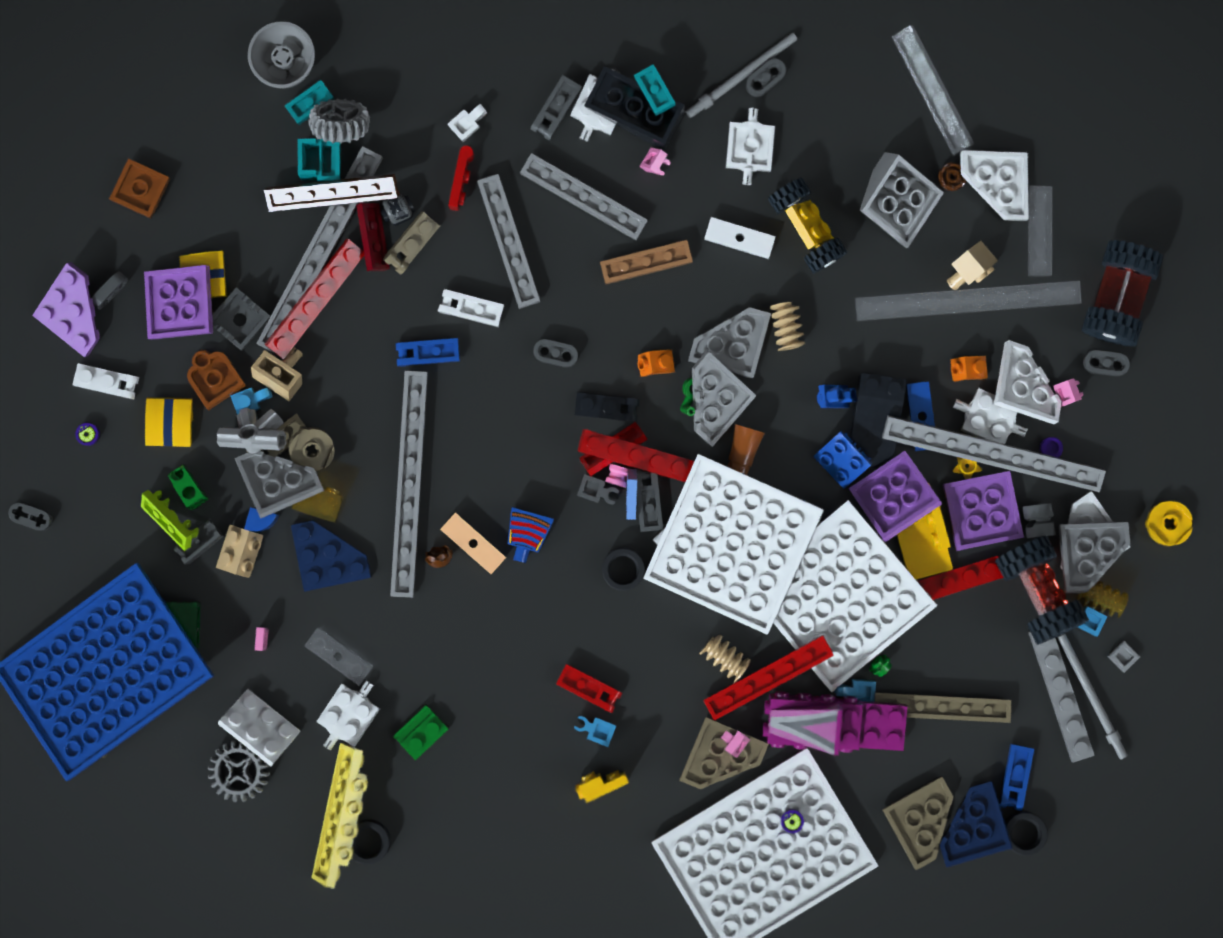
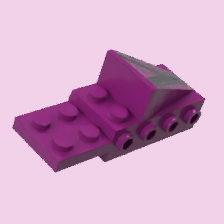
M784 691L769 693V701L765 700L764 714H768L767 723H763V736L766 737L767 743L771 744L772 747L784 748L785 745H793L794 748L802 750L812 747L832 755H839V751L851 753L853 750H859V748L904 751L907 718L906 704L866 702L857 700V697L854 696L837 698L829 694L812 696L809 693H798V695H793Z

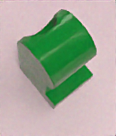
M184 464L168 474L173 487L188 509L194 510L209 500Z

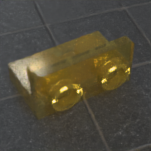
M326 487L325 491L293 504L291 509L335 523L344 497L338 495V490Z

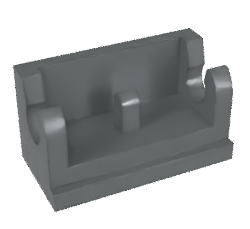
M208 519L198 527V536L192 539L190 548L184 551L178 544L173 548L182 557L181 560L184 564H191L224 537L223 533L211 519Z

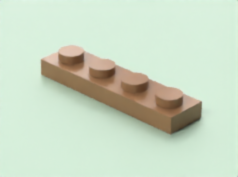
M685 240L601 261L600 265L606 285L690 264L693 261L688 241Z

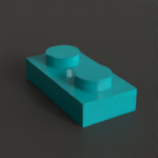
M654 64L634 75L636 82L656 116L676 105Z
M320 80L287 103L285 107L296 123L300 125L309 119L310 110L314 108V105L320 104L321 101L327 102L328 99H335Z

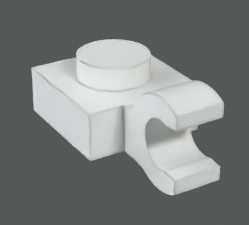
M479 104L469 114L465 110L460 112L448 123V126L464 142L480 128L476 122L482 119L487 112Z

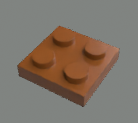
M128 159L109 199L152 219L170 178Z

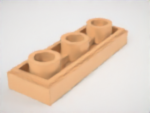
M454 513L440 529L491 575L506 559L501 552L457 513ZM473 539L478 542L475 548H471L469 545Z

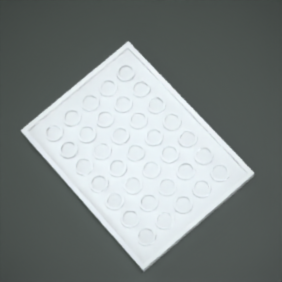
M808 748L801 750L651 841L708 938H762L878 867V864ZM787 810H796L804 818V825L797 833H788L781 826V816Z

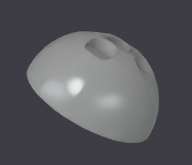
M274 22L262 27L253 36L248 47V62L252 72L262 83L273 88L285 89L300 84L310 74L315 61V50L311 38L301 27L289 22Z

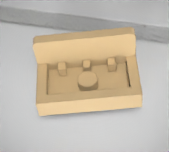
M229 525L216 568L249 578L261 547L263 535Z

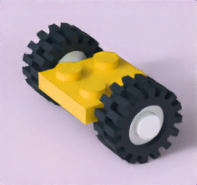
M801 177L774 192V194L768 197V200L776 214L783 213L784 211L787 213L807 248H816V250L804 257L805 262L814 274L830 266L848 252L839 237L833 239L830 234L831 230L821 219L817 206L811 200L800 203L811 195L810 189Z

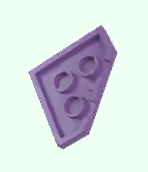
M68 262L32 316L82 356L87 357L100 339L99 331L96 330L94 321L96 315L93 299L90 298L88 289L90 283L87 274L72 262Z

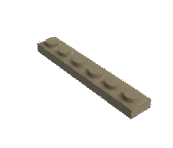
M875 693V702L906 704L907 718L1011 723V700Z

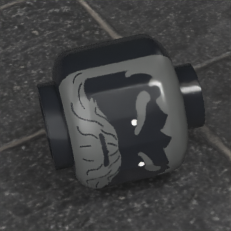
M399 193L398 198L385 199L383 201L384 208L380 210L385 222L390 221L394 226L412 219V212L415 211L409 196H404L402 193Z

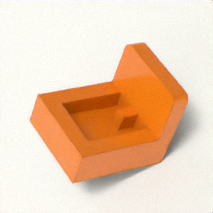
M672 350L648 351L638 355L637 365L641 377L675 372Z
M964 356L951 359L952 380L962 381L988 378L986 356Z

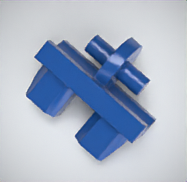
M819 385L817 402L820 408H850L851 402H857L856 388H848V385Z

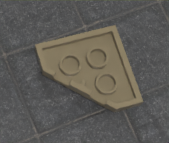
M705 717L679 781L698 789H703L711 784L757 767L761 764L769 744L742 733L750 741L736 758L725 750L728 743L721 737L725 731L735 736L738 730Z
M942 776L882 809L915 870L936 860L938 854V847L953 800V795Z

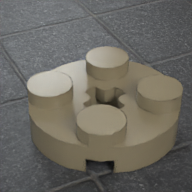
M303 427L299 429L291 438L288 447L290 459L294 464L312 467L316 472L328 467L335 454L332 439L327 432L317 427ZM312 444L315 445V449L318 451L308 455L306 447Z

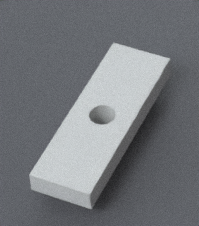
M711 217L704 240L769 259L775 236ZM741 235L744 240L738 242L736 236Z

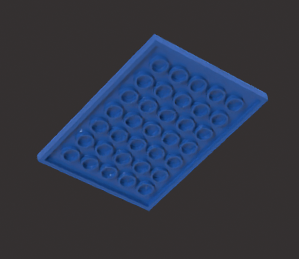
M135 563L0 662L1 684L66 782L76 777L215 676L139 563Z

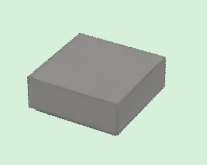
M1124 640L1107 656L1123 673L1140 658Z

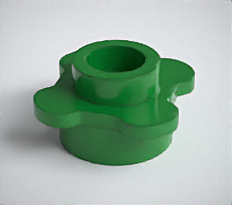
M885 654L876 657L872 661L869 671L879 677L885 675L892 667L891 659L887 658Z

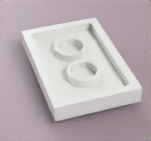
M249 689L241 695L218 722L222 728L270 766L275 763L301 732Z

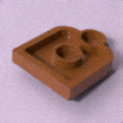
M201 350L194 354L192 358L193 366L188 370L187 379L207 410L212 409L230 397V395L246 386L229 358L222 352L210 353L209 351Z

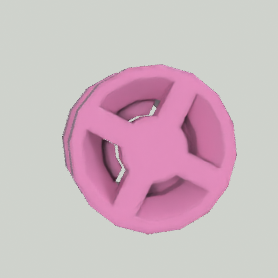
M610 464V474L606 477L605 481L626 488L627 468Z

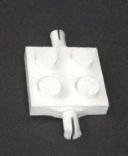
M589 75L570 115L585 125L580 136L583 139L586 132H588L584 139L585 141H589L593 130H600L611 135L616 125L584 107L598 79L592 75Z
M749 108L748 121L743 123L730 122L726 168L744 171L743 185L747 184V176L748 185H752L753 172L771 171L775 126L763 125L757 122L758 109L756 108L754 109V117L753 108Z
M980 388L977 389L973 400L969 404L956 399L953 408L965 412V421L961 431L970 435L1002 444L1006 443L1008 436L1012 432L1022 437L1026 435L1027 428L1015 424L1018 412L995 405L996 395Z
M366 680L360 691L352 690L345 684L340 685L316 721L331 734L325 744H323L327 749L332 750L338 739L346 741L353 747L357 745L380 710L379 707L371 703L368 697H366L374 686L372 683Z

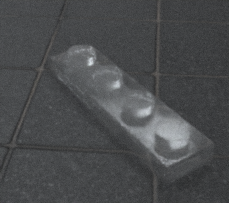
M1029 186L1028 276L1050 277L1052 276V186Z

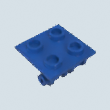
M840 431L813 457L845 489L868 469L872 463L869 461L870 457L868 458L863 452H860V447L858 449L855 447L857 443L852 444L853 441L847 436V433L844 434Z

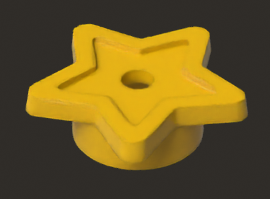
M957 457L958 465L953 469L954 473H962L966 480L971 479L973 473L982 471V468L976 461Z

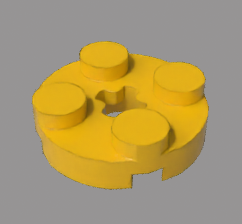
M1167 501L1158 503L1150 510L1145 526L1150 537L1155 542L1164 546L1179 545L1189 538L1193 529V519L1191 512L1186 506L1179 502ZM1166 518L1168 520L1174 519L1173 525L1175 527L1173 529L1165 527Z

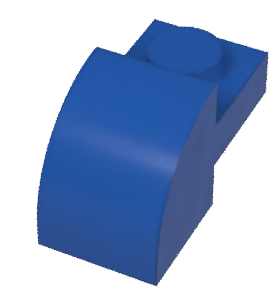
M250 507L244 529L254 532L268 530L277 522L279 515L272 513L260 518L257 509Z

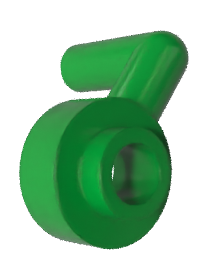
M692 377L686 379L683 383L682 390L686 397L680 407V411L689 416L695 414V409L691 407L693 403V392L690 391Z

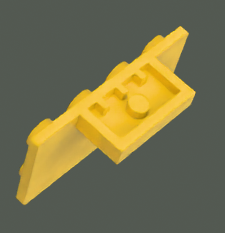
M940 506L897 534L905 567L915 579L953 569L948 548L951 546Z

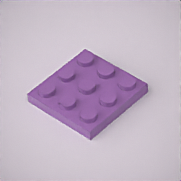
M201 265L144 272L148 339L154 340L213 333L210 266Z
M906 451L849 488L884 542L942 505Z
M1010 471L943 484L956 551L1024 537Z

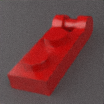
M463 146L459 152L448 205L450 210L459 211L460 205L464 206L466 192H463L464 183L468 184L470 179V171L467 168L468 164L474 160V153L470 146Z
M568 664L565 665L556 685L610 713H613L615 709L614 704L617 698L620 699L622 692ZM603 691L609 694L606 702L600 699Z

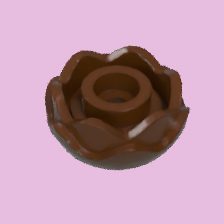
M947 163L939 171V182L946 190L956 191L966 183V179L961 175V165Z
M447 545L441 548L432 547L429 552H425V561L434 568L444 567L452 559V549Z

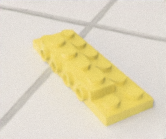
M343 743L339 745L312 873L314 880L325 887L334 888L335 883L339 880V865L348 866L349 860L353 857L352 844L353 839L358 833V815L363 810L362 796L368 786L367 775L359 772L364 763L363 751Z

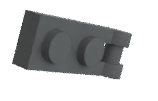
M562 75L530 129L536 133H542L544 138L550 141L581 91L582 86ZM545 118L552 122L549 127L542 124Z
M637 469V503L640 532L663 530L658 475ZM651 479V485L643 486L642 480Z

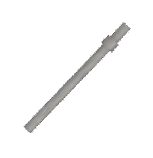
M791 33L714 91L704 94L699 98V102L686 110L687 115L692 118L704 108L707 110L714 104L713 102L797 41L796 35Z
M1066 634L1058 636L1057 638L1107 734L1105 735L1107 741L1113 745L1119 759L1127 757L1128 754L1120 741L1122 738L1118 730L1114 729Z

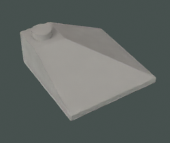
M884 152L872 171L860 211L901 245L908 248L944 192L899 154Z

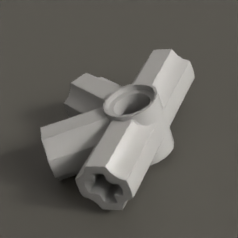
M241 409L236 416L239 428L223 427L219 428L217 432L219 447L245 448L252 454L260 452L262 449L281 450L286 446L285 431L276 430L284 422L272 409L259 420L255 409Z

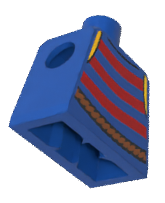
M512 507L508 544L516 546L513 560L526 563L529 551L539 553L554 519Z

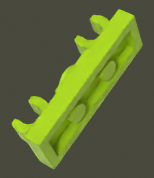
M149 490L142 493V509L184 551L190 548L191 541L198 536L199 529L188 530L191 527V520H186L183 524L178 520L177 514L168 508L169 498L163 501L158 500L162 497L161 490L156 491L154 494Z

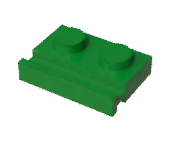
M426 705L393 737L414 760H417L449 728Z

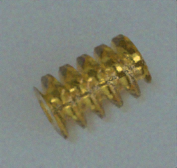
M1102 581L1096 582L1088 592L1077 593L1076 600L1084 597V605L1087 606L1090 601H1093V609L1101 605V613H1104L1108 608L1110 609L1109 616L1112 617L1117 612L1118 618L1122 615L1129 597L1126 592L1120 595V590L1117 588L1112 591V587L1108 584L1103 588L1104 584Z

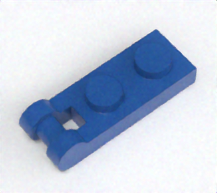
M458 338L395 344L399 359H397V366L399 367L460 361ZM407 350H413L414 357L408 358Z
M1010 744L1002 790L999 797L1000 807L1006 808L1009 806L1014 807V810L1022 811L1034 754L1033 748ZM1010 791L1017 792L1016 798L1009 797Z

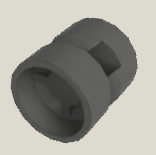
M1052 503L1023 507L1024 519L1028 521V524L1025 526L1026 538L1056 535L1055 522L1051 521V518L1054 516Z

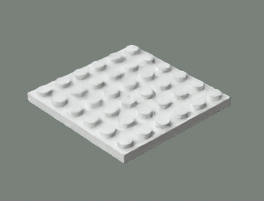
M698 454L644 575V579L768 635L824 509Z
M848 500L816 526L773 623L795 649L824 635L834 656L812 667V670L828 689L833 692L837 686H840L934 609L937 604Z

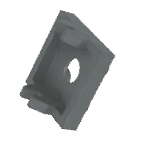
M237 287L212 315L213 327L241 351L247 347L271 317ZM238 313L246 316V323L243 326H236L234 324V316Z

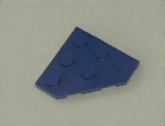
M315 521L291 525L304 592L372 578L367 555Z
M993 782L969 788L962 806L958 809L946 836L943 837L940 843L947 868L1013 849Z

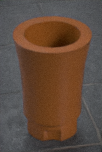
M735 424L732 447L728 458L730 461L727 467L748 475L749 468L752 467L756 452L765 433Z

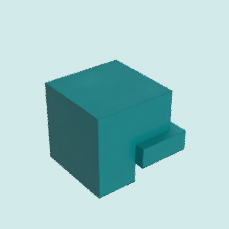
M316 138L298 139V175L301 180L318 182L340 180V142H324L323 139L316 140Z

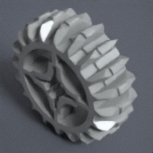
M338 98L336 100L328 99L327 102L321 101L320 104L314 105V108L310 110L309 126L312 135L316 136L317 139H323L324 142L350 143L351 140L357 141L359 137H364L365 133L368 132L370 123L369 112L365 106H362V103H356L355 100L348 101L346 98L344 100H339Z
M236 740L231 741V748L227 743L223 744L224 752L220 749L215 751L219 758L214 756L210 758L212 762L216 763V765L208 766V770L214 771V774L208 775V778L216 779V782L211 784L212 788L219 785L220 789L217 790V794L220 795L226 791L224 795L226 800L233 794V802L238 801L239 795L243 802L247 801V793L252 799L255 798L254 790L258 793L263 791L259 784L267 785L268 783L262 777L270 776V772L263 771V768H267L270 765L267 763L263 764L262 759L249 748H246L241 742L238 747ZM233 752H241L248 756L242 762H237L228 755ZM252 761L255 762L257 769L255 780L249 773V766ZM223 762L226 763L229 769V775L226 780L222 776ZM244 765V770L241 771L244 774L233 777L235 775L234 771H236L234 768ZM236 780H241L250 785V787L247 789H235L230 785Z

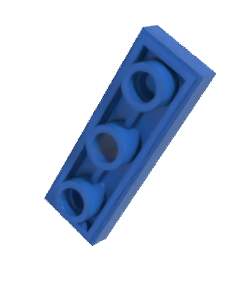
M929 381L906 384L910 421L935 427ZM919 413L924 414V421L918 419ZM914 446L915 452L927 450Z

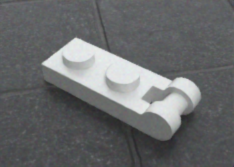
M443 290L442 297L444 298L442 305H439L438 312L499 327L504 304L450 290ZM452 300H458L457 308L451 307Z
M78 363L72 385L134 399L136 394L134 392L135 385L138 384L140 377ZM122 381L127 382L125 390L120 389Z

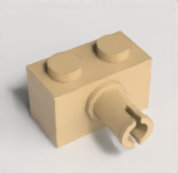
M979 241L952 263L957 272L947 279V283L955 291L965 282L968 285L973 281L979 283L995 270L993 265L998 260L984 243Z
M293 347L284 359L279 360L264 350L251 367L252 377L287 401H290L302 386V374L294 370L293 366L303 354L298 349L295 352L296 348Z

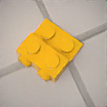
M617 770L606 775L607 780L603 781L601 774L595 775L593 771L582 776V781L575 785V789L580 799L585 798L586 802H589L628 784V778L625 772L620 773Z

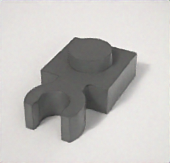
M584 474L577 496L599 503L601 497L604 498L606 503L615 505V501L610 500L608 495L610 492L618 494L619 490L614 487L606 489L604 488L606 481Z

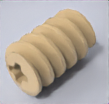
M792 302L770 306L771 310L777 311L772 314L773 319H778V321L773 323V327L780 328L775 332V336L782 337L776 341L777 345L783 346L778 351L795 349L804 345L805 341L798 340L804 333L796 331L802 324L795 323V320L801 316L793 313L799 309V306L792 305Z
M722 635L712 637L699 654L702 655L708 652L706 660L708 661L714 657L713 666L715 667L721 663L720 672L728 669L727 677L730 678L735 675V683L748 668L750 659L747 658L742 661V652L734 655L736 647L733 646L728 649L730 642L727 640L721 643Z

